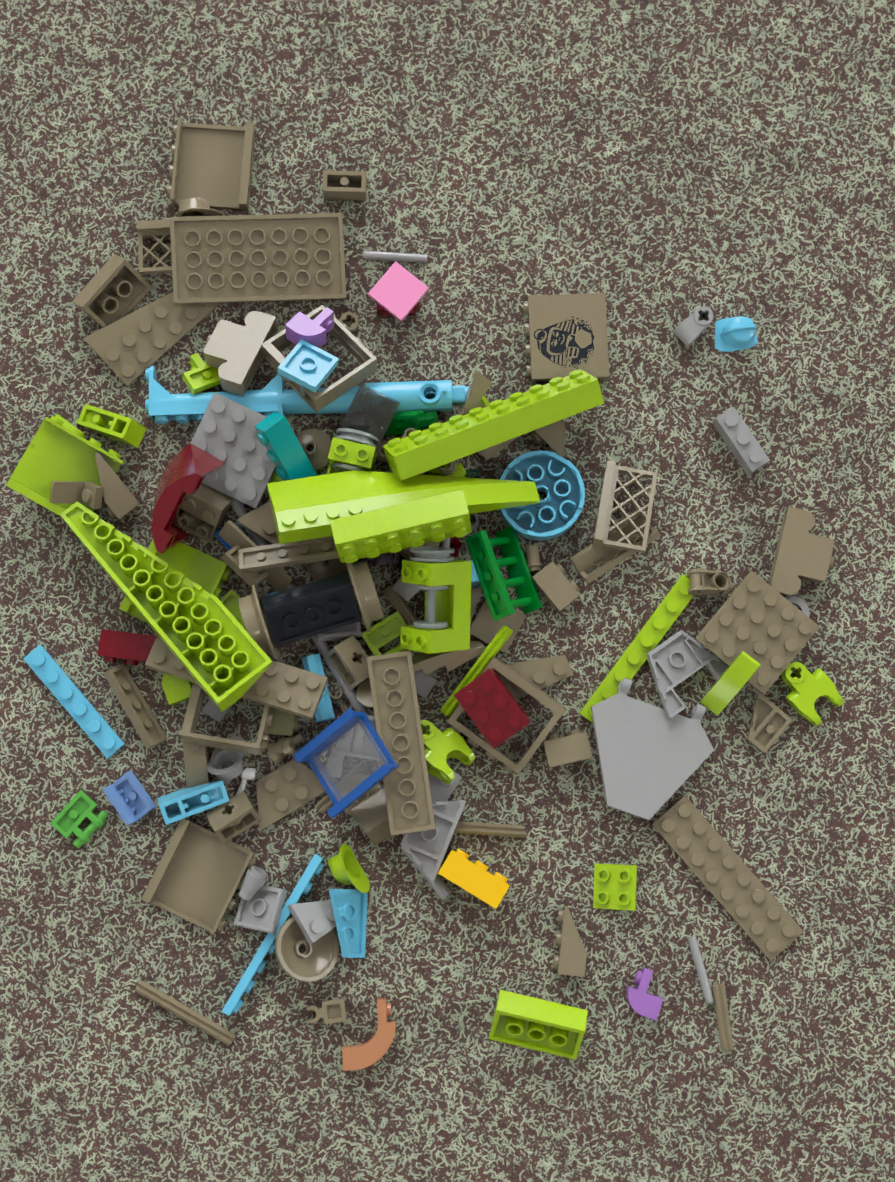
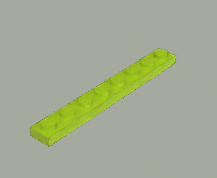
M683 574L579 712L580 715L592 724L591 707L616 695L621 679L632 680L646 661V654L658 645L694 596L688 594V589L690 588L689 578Z

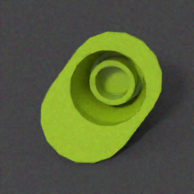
M347 844L341 845L339 853L328 859L332 875L342 884H353L360 892H369L370 883L368 877L357 861L353 850Z

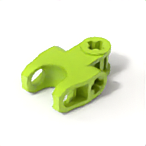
M791 662L781 674L783 681L792 690L785 697L787 702L798 714L802 715L814 726L822 723L820 716L814 708L818 697H826L836 707H840L844 703L835 684L819 668L811 674L802 663ZM796 669V670H797V673H796V676H797V677H793V678H792V677L790 676L791 673H792L791 670Z
M421 720L427 771L443 783L450 785L456 776L447 765L446 760L455 758L463 764L470 766L476 757L465 740L456 731L447 728L442 733L429 720Z

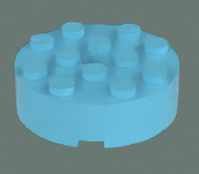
M542 450L525 453L514 459L500 478V480L535 482L537 491H543L547 495L544 500H540V503L498 510L504 523L508 527L511 526L516 534L523 538L534 541H546L557 538L571 529L582 511L585 500V487L582 477L569 460L557 455V453Z

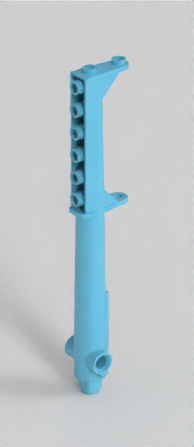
M150 366V368H146L145 377L146 381H149V399L145 400L146 412H149V417L152 421H155L157 424H166L169 420H176L178 423H188L189 420L201 422L214 392L170 394L157 382L156 367ZM279 374L263 389L247 390L244 397L227 391L215 393L266 417L274 411L283 416L285 414L389 413L409 410L437 411L438 413L439 411H453V406L465 405L469 386H452V380L365 383V386L353 387L318 412H315L294 389L285 390V380ZM319 388L318 391L321 392L326 388Z

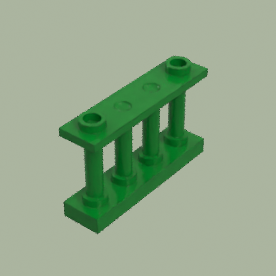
M511 526L495 533V538H488L486 530L479 531L465 538L494 621L514 614V608L521 607L524 614L542 608L516 532ZM500 546L504 558L496 559L492 547ZM507 566L511 578L503 580L499 567ZM514 587L518 599L511 600L507 588Z

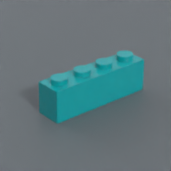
M274 411L254 426L258 433L256 435L258 441L266 447L268 451L266 455L272 463H275L277 467L276 473L282 480L317 476L285 416Z

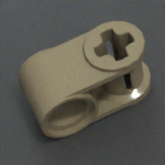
M691 569L687 571V576L690 579V588L688 589V594L716 596L730 587L731 580L725 572L705 569Z

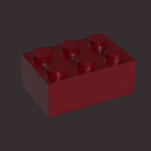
M492 667L454 694V697L493 749L497 748L531 722V719Z

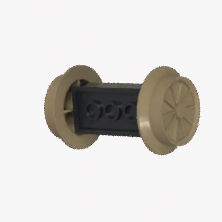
M366 559L346 563L353 586L350 585L347 572L260 598L255 584H253L251 595L238 598L240 612L247 633L266 655L270 654L276 661H279L276 647L362 621L356 603H359L367 632H370L371 622L382 619L384 616Z

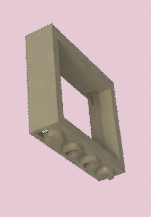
M321 305L306 316L314 320L325 307ZM335 314L334 326L330 333L362 365L323 391L319 392L317 390L315 393L280 375L315 412H318L377 372L378 360L374 356V352L369 351L361 339L355 337L347 325L342 324L336 318ZM285 329L261 344L262 357L277 373L279 365L285 359L280 352L294 344L286 338Z
M495 656L483 673L491 667L553 711L555 713L518 764L497 748L493 749L489 742L457 720L464 711L460 704L447 722L451 724L449 728L456 731L459 735L461 732L468 737L467 741L476 748L481 746L485 749V754L494 761L498 759L504 763L503 768L508 772L519 774L565 712L566 707Z
M193 683L180 734L183 742L262 756L263 749H267L269 743L268 727L272 728L273 708L264 706L256 743L196 734L195 731L205 692L199 684Z

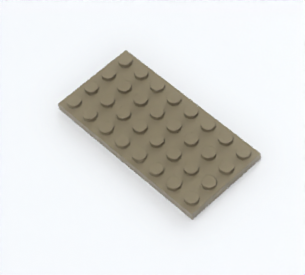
M342 213L170 217L174 305L346 300Z

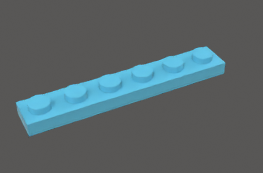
M42 645L36 647L23 658L106 758L109 759L125 745Z

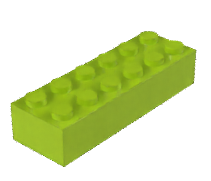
M463 489L330 520L335 546L341 563H353L365 557L375 558L383 553H396L404 548H418L425 543H439L446 538H459L472 533Z

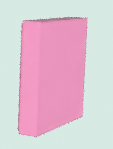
M395 261L370 290L368 296L402 322L427 293L429 287Z

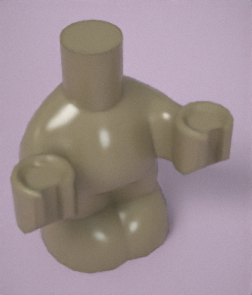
M299 733L294 737H282L277 742L269 743L267 750L272 761L279 764L285 756L290 754L295 759L293 755L299 751L297 744L305 741L302 733Z

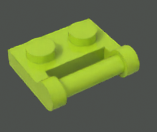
M397 611L371 627L370 632H367V630L363 632L361 636L374 656L381 655L379 649L400 637L401 626H407V624ZM400 643L384 654L404 652L407 649L400 648Z

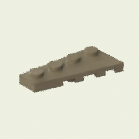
M565 655L507 664L540 689L574 675ZM493 669L516 700L529 695L497 670Z

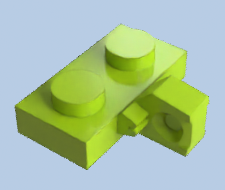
M198 353L190 355L189 364L191 368L190 371L183 373L182 379L192 394L221 384L218 368L208 366Z

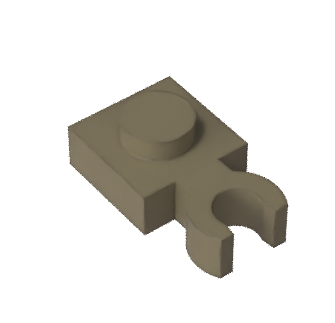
M344 998L322 1001V1008L315 1005H310L306 1008L307 1011L314 1010L316 1012V1017L308 1019V1023H315L320 1018H324V1024L347 1021Z

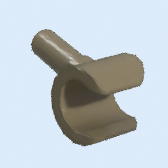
M338 687L340 691L338 697H334L331 690L329 694L331 699L337 702L343 714L347 710L342 699L343 691Z

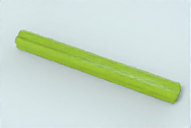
M507 625L502 626L442 706L440 711L444 715L449 717L460 704L454 697V694L483 673L493 657L496 656L513 633L510 627Z

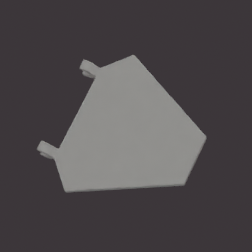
M623 678L619 682L616 695L591 707L606 806L649 820L714 751V748L700 723L706 707L699 704L693 706L691 719L677 714L668 720L664 709L628 697L627 694L631 688L632 680Z

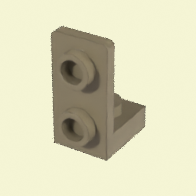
M52 481L49 501L51 503H75L78 501L80 504L93 509H101L104 487L91 481Z

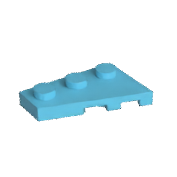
M329 889L342 957L365 958L368 892L362 893L358 889Z

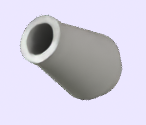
M252 866L246 872L238 895L250 901L253 895L265 884L268 874L261 868Z

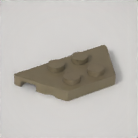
M270 501L237 520L236 523L268 544L279 543ZM304 563V564H301V565H303V566H305L306 568H308V566L310 565V563Z
M293 759L256 781L258 814L261 818V821H259L260 830L262 831L326 792L313 770L302 763H297Z

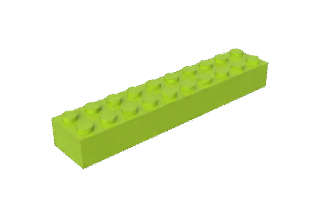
M574 370L569 373V376L553 378L549 381L550 383L545 385H534L529 388V391L513 393L509 396L510 398L503 401L495 400L490 402L487 407L473 408L466 415H455L449 418V421L442 424L440 422L431 424L429 429L413 431L408 434L409 436L402 439L394 438L383 446L390 470L403 481L604 404L598 379L583 370Z

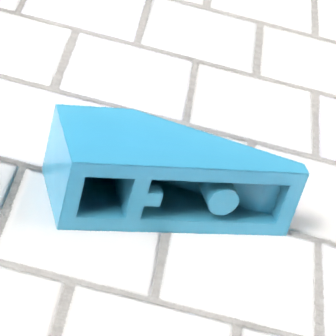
M222 780L178 790L157 798L166 825L230 801Z

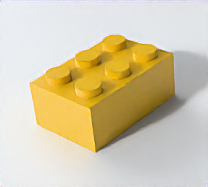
M457 849L456 852L451 850L438 874L496 909L510 887L506 883L508 879L498 872H495L494 875L487 872L489 867L476 860L475 864L469 861L468 857L470 855L462 850Z

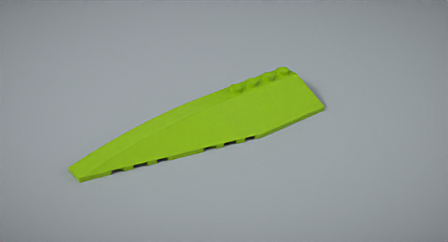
M351 470L267 483L279 544L333 536L330 520L462 489L469 514L540 503L536 483L530 481L418 474L401 481L392 472Z
M78 501L60 513L62 519L221 712L239 700L273 663L215 595L205 591L199 584L189 580L180 571H176L148 549L138 545L132 538L122 534L113 525L106 523L97 514ZM70 512L75 514L69 518L67 517Z

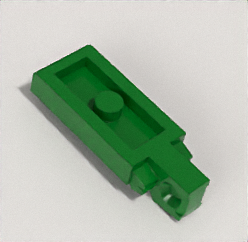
M409 410L377 414L376 420L382 436L404 434L408 428L423 431V429H427L431 424L437 423L438 414L437 411Z

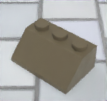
M114 254L72 302L103 328L127 316L152 289V286L124 258Z

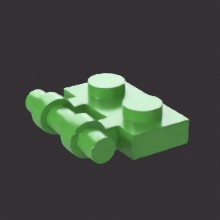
M80 790L50 824L65 838H69L72 833L76 834L78 837L73 844L79 849L84 843L87 844L89 842L90 836L98 827L101 828L105 824L104 821L109 814L102 810L98 815H95L93 810L98 804L83 790ZM88 818L92 822L83 831L79 826Z

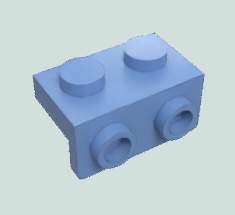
M132 770L126 772L112 785L103 789L107 800L115 807L121 820L128 826L139 821L156 807Z

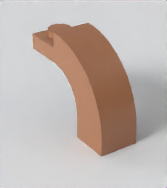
M377 998L378 1027L375 1035L363 1044L343 1045V1071L359 1070L371 1066L388 1051L395 1035L396 1020L387 1021V1017H391V1003H387V998Z

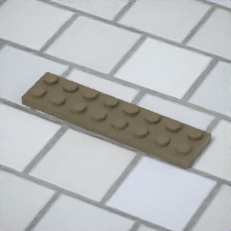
M157 635L145 663L146 668L198 684ZM271 660L273 663L241 697L313 720L327 685L328 677Z
M411 651L367 657L376 730L398 765L397 769H394L383 778L391 835L434 830L436 828ZM380 757L381 766H382V765H384V762H383V760H382L381 757Z
M685 795L651 824L769 961L774 959L804 932Z

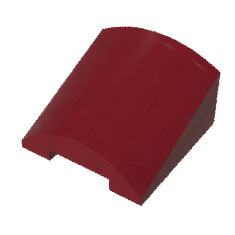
M193 444L186 446L170 461L156 489L152 517V535L156 550L161 554L186 540L190 535L172 524L186 494L192 495L198 492L204 477L222 468L225 464L222 460Z

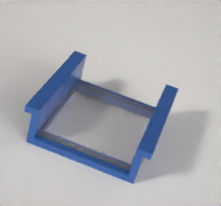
M349 708L293 755L297 763H309L334 805L327 812L331 818H335L338 814L343 813L347 807L390 772L398 768V765L365 712H354L352 708Z

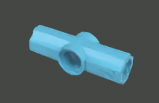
M320 654L301 658L304 670L325 676ZM328 684L325 687L315 713L316 723L335 718Z

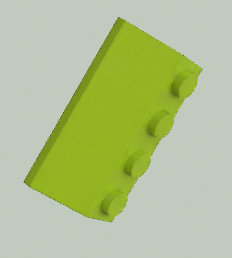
M500 990L488 1039L576 1060L585 1034L588 1010Z

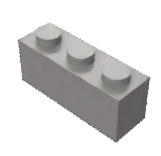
M735 407L715 418L712 424L747 476L758 471L770 461Z

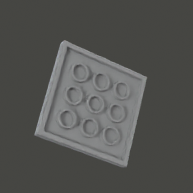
M214 392L190 444L222 460L225 464L222 468L205 476L202 483L254 508H258L267 489V483L270 482L276 470L275 463H272L266 455V452H268L266 447L258 441L256 437L258 433L254 428L266 416Z

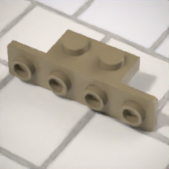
M229 520L225 523L219 532V536L232 548L221 559L251 588L253 584L257 586L263 580H266L278 592L285 591L292 578L280 567L241 573L238 549L257 547V545L232 521Z

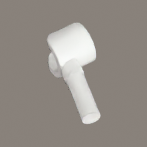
M245 768L243 770L237 794L245 789L247 780L254 781L255 768Z

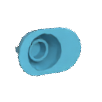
M739 316L716 321L715 349L722 352H731L752 348L758 342L756 336L757 327L752 322V319Z

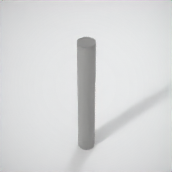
M364 251L363 259L427 263L428 254Z
M696 935L688 937L687 940L706 1004L715 1002Z

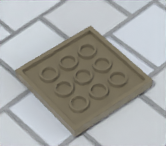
M751 570L695 639L727 666H730L742 651L761 664L747 682L764 695L820 626Z

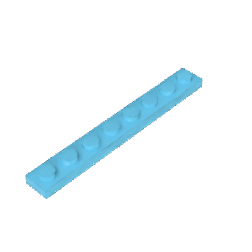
M318 854L313 856L281 911L275 935L267 934L221 1012L230 1016L233 1012L237 1014L243 1004V1001L240 1000L244 992L249 994L255 984V981L252 980L256 972L259 974L262 972L267 963L264 961L267 953L272 954L275 950V940L278 931L291 915L288 906L300 903L299 899L302 894L307 896L313 886V883L310 882L314 874L318 876L325 865L322 863L323 857Z

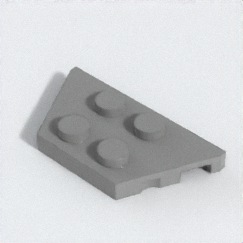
M466 800L433 802L432 807L436 829L405 833L400 844L433 882L450 844Z

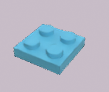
M300 340L279 365L278 374L315 393L336 368L339 358L304 340Z

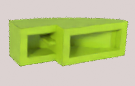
M742 651L708 690L701 703L718 716L761 664Z

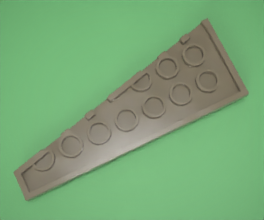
M173 292L88 335L84 340L128 387L145 372L146 368H150L221 303L174 305Z

